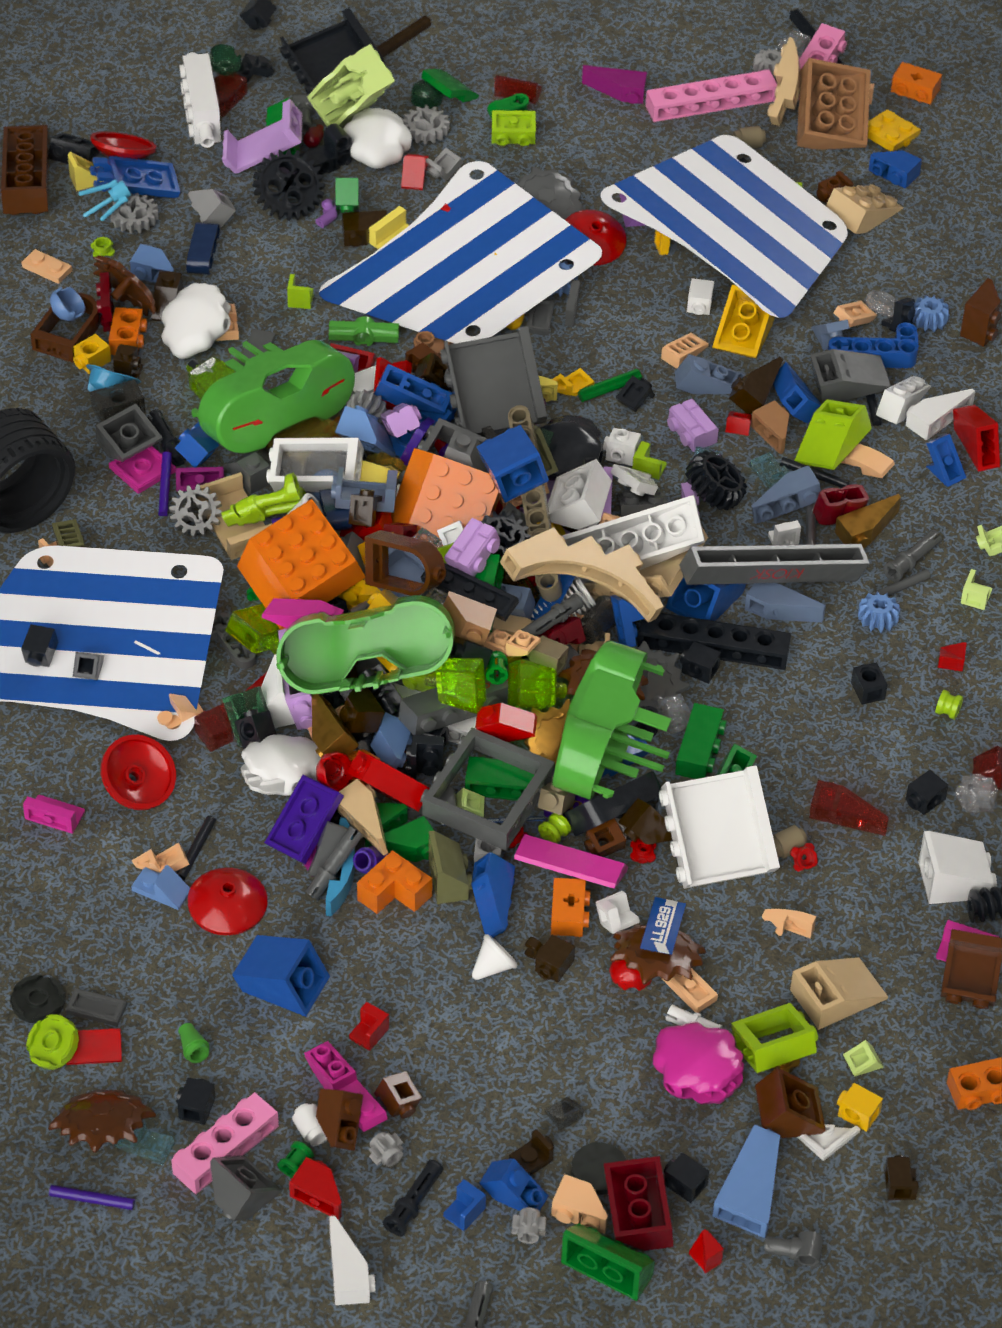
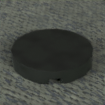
M43 975L25 977L15 985L10 997L13 1013L19 1019L28 1023L42 1021L51 1014L59 1015L65 1003V993L62 985L52 977L45 978Z
M604 1142L590 1143L575 1153L572 1160V1177L591 1183L595 1192L599 1193V1195H607L608 1190L603 1163L625 1161L626 1158L613 1145Z

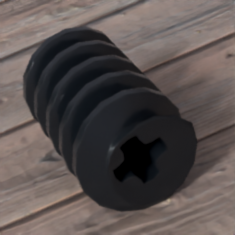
M995 886L990 891L987 888H982L980 892L976 889L970 890L967 911L971 923H974L975 915H978L981 922L985 921L986 914L989 915L991 921L995 920L996 913H999L1002 919V887L999 890Z

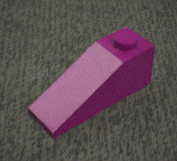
M583 65V84L621 102L643 104L647 72Z

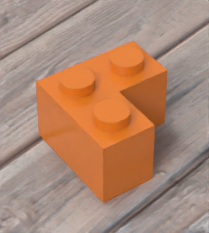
M393 850L357 882V900L376 914L394 898L416 912L432 897V877Z

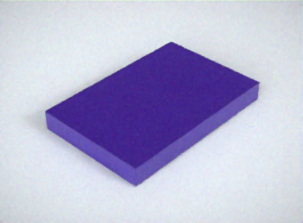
M302 775L264 843L306 865L320 839L326 822H330L344 795Z

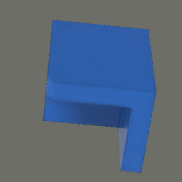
M463 1179L457 1186L456 1200L444 1211L443 1217L465 1231L486 1209V1194Z

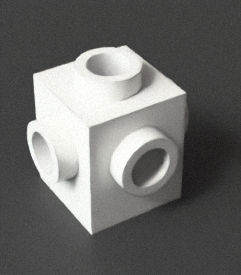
M613 428L610 436H606L603 443V450H606V460L617 464L633 466V456L640 445L641 434L627 431L626 429Z

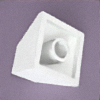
M275 654L259 690L258 706H255V709H258L259 713L269 710L274 727L278 728L295 724L285 700L283 677L279 669H277Z

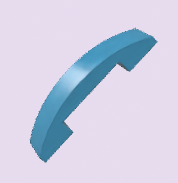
M340 817L339 825L349 828L350 825L346 818ZM355 848L342 865L340 881L329 880L325 901L326 916H332L349 894L355 874V867L353 865Z

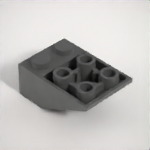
M837 349L810 354L813 376L822 404L826 399L845 401L883 392L891 387L880 355Z

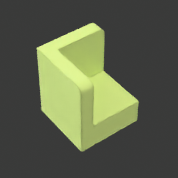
M971 569L963 588L961 604L985 610L992 588L974 583L976 570Z

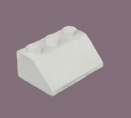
M597 459L556 477L548 502L551 523L581 530L586 527L595 526L600 522L612 480Z

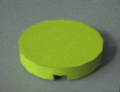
M57 1014L48 1015L44 1020L36 1022L28 1034L26 1047L27 1051H29V1058L43 1069L54 1070L64 1066L71 1060L77 1050L79 1037L76 1026L69 1019Z

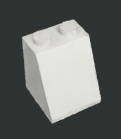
M924 831L918 863L929 904L968 901V895L972 889L980 892L982 888H987L990 891L992 887H997L996 875L991 873L990 870L991 856L989 852L985 851L983 842L933 831Z

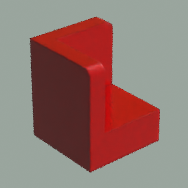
M366 1002L360 1008V1022L349 1034V1039L371 1051L389 1029V1014Z

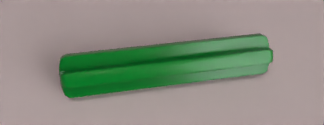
M634 369L582 388L578 391V397L581 402L590 400L624 387L632 375L640 380L642 374L639 369Z

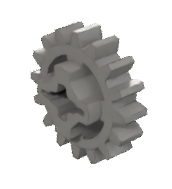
M418 106L416 111L410 109L409 114H404L403 122L411 132V139L415 138V143L423 141L424 144H427L428 141H431L434 144L435 139L442 141L443 136L448 135L450 127L448 115H444L443 110L437 112V107L429 109L428 106L424 108Z
M139 193L128 197V201L110 215L111 223H114L115 228L121 227V232L128 229L130 234L134 230L141 233L143 228L150 230V225L155 226L156 220L159 219L158 205L154 204V199L148 200L147 195L139 197Z
M199 484L196 485L195 490H192L189 485L187 486V492L184 493L179 490V499L172 498L176 505L169 507L170 512L175 513L170 516L171 521L176 522L175 528L179 530L183 527V535L191 532L193 538L199 532L205 537L206 530L213 533L212 525H220L217 516H222V511L217 509L222 506L221 501H215L218 497L215 492L210 494L209 487L201 491ZM197 497H203L207 500L200 501L197 499ZM188 500L185 507L181 508L184 502ZM193 503H195L196 507H198V509H199V510H198V513H199V514H198V517H199V519H197L196 515H194V513H193V512H194V505H193ZM211 514L210 518L204 522L207 516ZM191 521L195 523L196 526L188 525L185 522Z

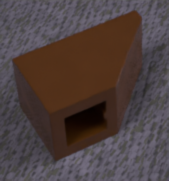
M320 1089L316 1118L331 1147L355 1151L363 1100L362 1094L343 1090Z

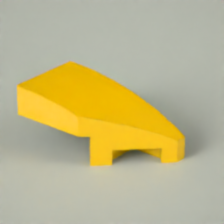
M581 368L566 377L559 374L552 379L558 382L557 393L577 396L580 389L595 384L594 380Z

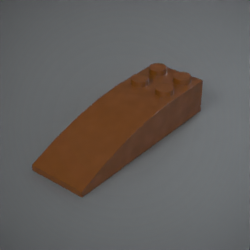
M48 125L8 126L3 128L1 173L3 214H41L48 212Z

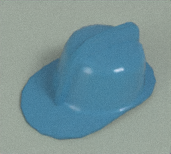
M92 364L86 365L91 371L87 386L88 391L103 398H113L119 395L127 383H141V380L128 375L111 372Z

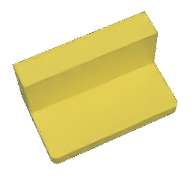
M398 206L369 228V244L380 249L409 225L406 223V209Z

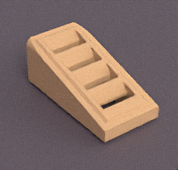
M689 333L665 345L662 348L661 359L678 368L688 354L697 356L709 346V343L693 333Z

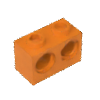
M115 307L109 335L111 355H115L119 344L135 346L138 352L139 348L143 349L144 335H142V332H147V319L143 318V309Z
M1002 1057L949 1069L947 1085L958 1110L964 1108L974 1110L982 1104L991 1102L994 1104L1002 1103Z

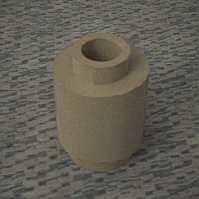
M760 126L738 128L732 134V136L737 137L752 149L760 148L766 142L764 129L761 130Z
M792 825L773 834L778 858L784 859L790 856V851L793 847L799 848L806 844L807 835L802 828Z

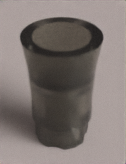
M603 595L597 597L594 600L596 606H591V609L581 619L586 639L582 644H593L616 626L610 596Z

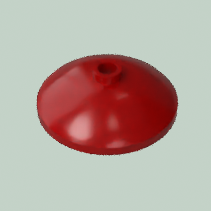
M105 131L92 133L90 137L93 146L108 157L143 159L151 156L156 151L155 143L135 135Z
M581 210L565 219V221L601 247L602 256L592 266L613 262L624 252L627 241L625 230L611 215L598 210Z
M134 734L123 736L107 748L101 760V778L106 790L114 800L127 808L134 810L153 809L161 805L174 789L176 769L173 759L165 747L150 737ZM129 775H133L136 781H132Z
M231 867L217 868L204 873L196 879L188 893V910L192 919L204 930L217 935H236L250 930L264 917L268 905L266 890L259 879L247 871Z

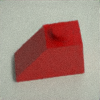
M498 703L478 708L475 728L503 741L512 742L535 737L537 716L535 713L504 703Z
M306 1157L289 1182L290 1197L329 1216H336L340 1220L342 1217V1202L331 1168L321 1161H314Z

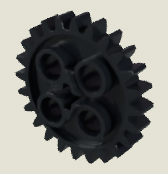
M290 149L287 150L286 155H283L282 151L278 150L277 157L271 152L269 160L263 158V165L258 164L256 168L258 172H255L253 178L256 180L252 183V186L257 188L254 190L253 195H260L257 203H265L262 210L270 208V216L276 212L278 213V220L283 215H286L288 221H290L292 215L299 220L300 213L307 217L309 214L308 210L314 212L316 209L315 205H320L321 200L319 198H322L324 192L321 190L325 187V184L320 182L323 180L324 175H317L320 167H312L315 160L307 162V154L301 158L299 157L298 150L295 152V155H291ZM285 167L289 170V173L284 174L279 168ZM298 169L299 173L296 175L292 185L287 190L282 201H279L278 198L282 194L285 185L288 184L294 171ZM298 179H306L309 184L302 185ZM275 185L279 191L273 192L268 186ZM293 196L298 202L291 203L288 197Z

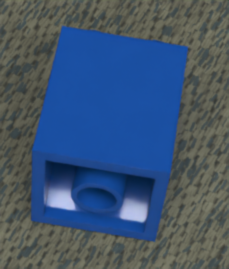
M521 425L509 428L504 433L492 439H487L482 444L476 446L482 462L505 503L549 481L541 456Z
M683 577L672 596H669L665 608L677 615L716 621L743 594L747 583L687 585Z
M263 935L255 937L232 974L242 992L305 1017L330 978L310 940Z

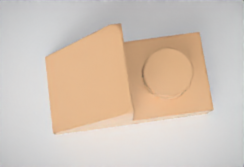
M169 694V699L178 715H172L169 711H162L157 716L158 722L161 725H165L168 729L178 728L182 722L195 716L194 724L207 718L199 703L196 710L186 696Z

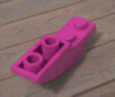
M328 1041L304 1053L307 1062L324 1089L343 1090L363 1095L359 1128L363 1132L387 1120L386 1111L357 1080L356 1071Z

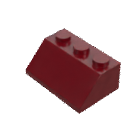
M660 1156L603 1163L615 1240L644 1251L673 1247V1231Z

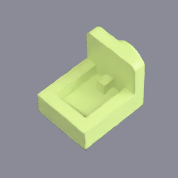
M982 525L977 526L979 535L976 536L980 549H985L989 556L1002 553V526L987 532Z

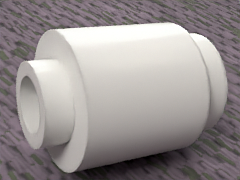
M305 1103L295 1110L292 1120L304 1140L310 1143L311 1146H318L327 1141V1138L316 1118L317 1106Z

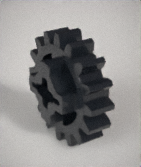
M493 511L491 517L485 515L481 522L497 530L500 545L498 550L492 554H499L502 559L506 549L514 546L516 540L520 543L529 539L531 535L527 534L528 526H521L522 519L517 521L514 519L515 514L512 513L508 517L505 511H502L501 516H498Z

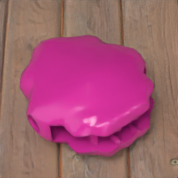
M699 1022L668 1026L660 1030L656 1037V1050L652 1058L653 1066L658 1072L663 1074V1085L671 1095L680 1099H694L700 1105L721 1104L743 1084V1054L736 1048L735 1038L728 1030L706 1028Z

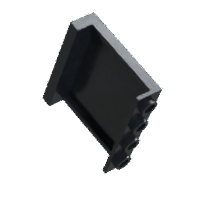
M350 8L342 10L344 21L288 45L284 37H280L282 43L280 52L284 59H289L288 64L292 72L297 71V79L301 85L305 84L304 88L307 94H310L322 79L332 73L345 58L354 55L357 51L370 44L379 53L380 59L384 63L382 55Z

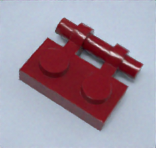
M109 272L100 273V282L96 283L97 296L101 298L96 300L97 311L102 313L100 324L103 326V331L110 332L114 315V302L110 295L112 293Z

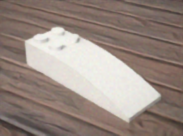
M694 495L562 535L567 546L592 536L601 545L605 555L629 544L634 552L640 556L643 563L640 570L688 551L690 547H696L705 542ZM576 576L572 584H574V586L578 589L575 583V580H578V578L582 581V583H590L593 581Z

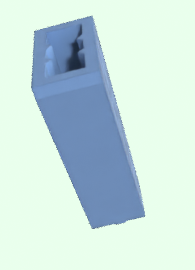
M754 1124L714 1202L713 1217L763 1238L766 1237L780 1141L779 1134L771 1129H764Z

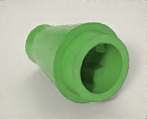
M185 1023L180 1026L178 1033L181 1038L184 1057L192 1063L204 1061L209 1055V1043L194 1028L193 1024Z

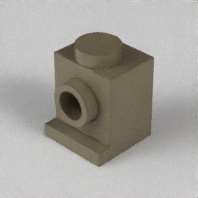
M551 780V782L541 788L537 808L562 815L574 806L575 794L555 788Z

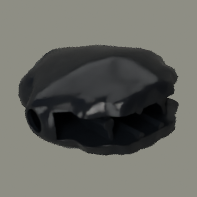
M564 415L554 418L547 425L540 427L559 470L549 475V480L555 481L556 477L595 459L601 463L604 453L603 445L598 439L601 436V432L593 420L580 416Z

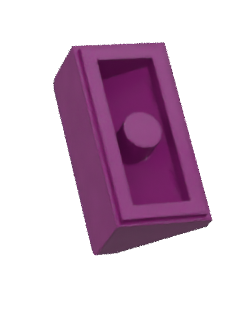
M224 467L176 468V492L179 490L187 491L188 485L192 490H195L197 484L203 485L224 478Z

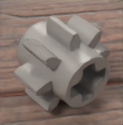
M381 1132L370 1142L371 1148L369 1151L371 1154L369 1157L377 1166L382 1163L387 1167H391L401 1160L403 1156L402 1150L404 1149L401 1145L404 1142L396 1133L390 1135L389 1132Z
M523 1208L519 1211V1215H513L512 1234H518L517 1238L522 1243H536L539 1240V1236L545 1237L546 1217H540V1211L535 1208Z

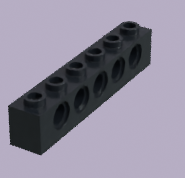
M660 613L657 619L649 623L646 619H641L637 647L645 641L650 649L682 654L695 641L721 652L720 660L786 670L791 633Z

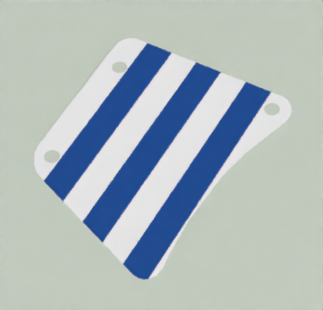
M720 135L608 186L601 192V199L607 206L661 232L685 246L729 278L763 311L778 318L787 317L792 313L841 247L848 233L845 223L838 215L746 143L730 135ZM746 154L751 158V161L749 163H742L737 159V155ZM621 193L626 196L627 200L625 202H616L612 199V195ZM824 221H832L836 224L837 228L835 230H827L822 226V223Z
M475 161L462 166L435 201L411 225L366 259L328 280L321 286L319 295L327 302L390 323H399V326L417 332L428 331L435 338L456 344L492 337L595 264L601 258L602 250L598 244L493 166L482 161ZM479 169L484 172V177L474 180L470 178L469 174L471 171ZM445 203L451 208L449 212L441 210ZM564 259H570L574 262V266L569 270H563L559 267V262ZM470 325H477L481 329L480 333L476 336L467 335L465 330Z
M57 545L44 546L29 552L22 557L0 587V701L75 710L112 720L161 740L173 741L185 737L194 727L195 716L182 722L176 729H168L165 725H161L158 722L157 716L162 711H169L172 715H178L171 705L169 694L186 696L197 710L224 571L222 564L214 557L203 555ZM46 555L52 557L53 565L50 568L41 569L38 567L37 561L40 557ZM184 565L187 568V574L183 578H174L171 575V570L174 566ZM30 624L55 629L58 645L49 667H35L25 663L21 648ZM135 641H138V642H140V643H142V644H144V645H146V646H148V647H150V648H152V649H154V650L160 652V654H156V653H154V652H151V651H149V650H147V649H145V648H143V647H141V646L135 644L134 642H135ZM76 652L104 655L98 680L72 677Z

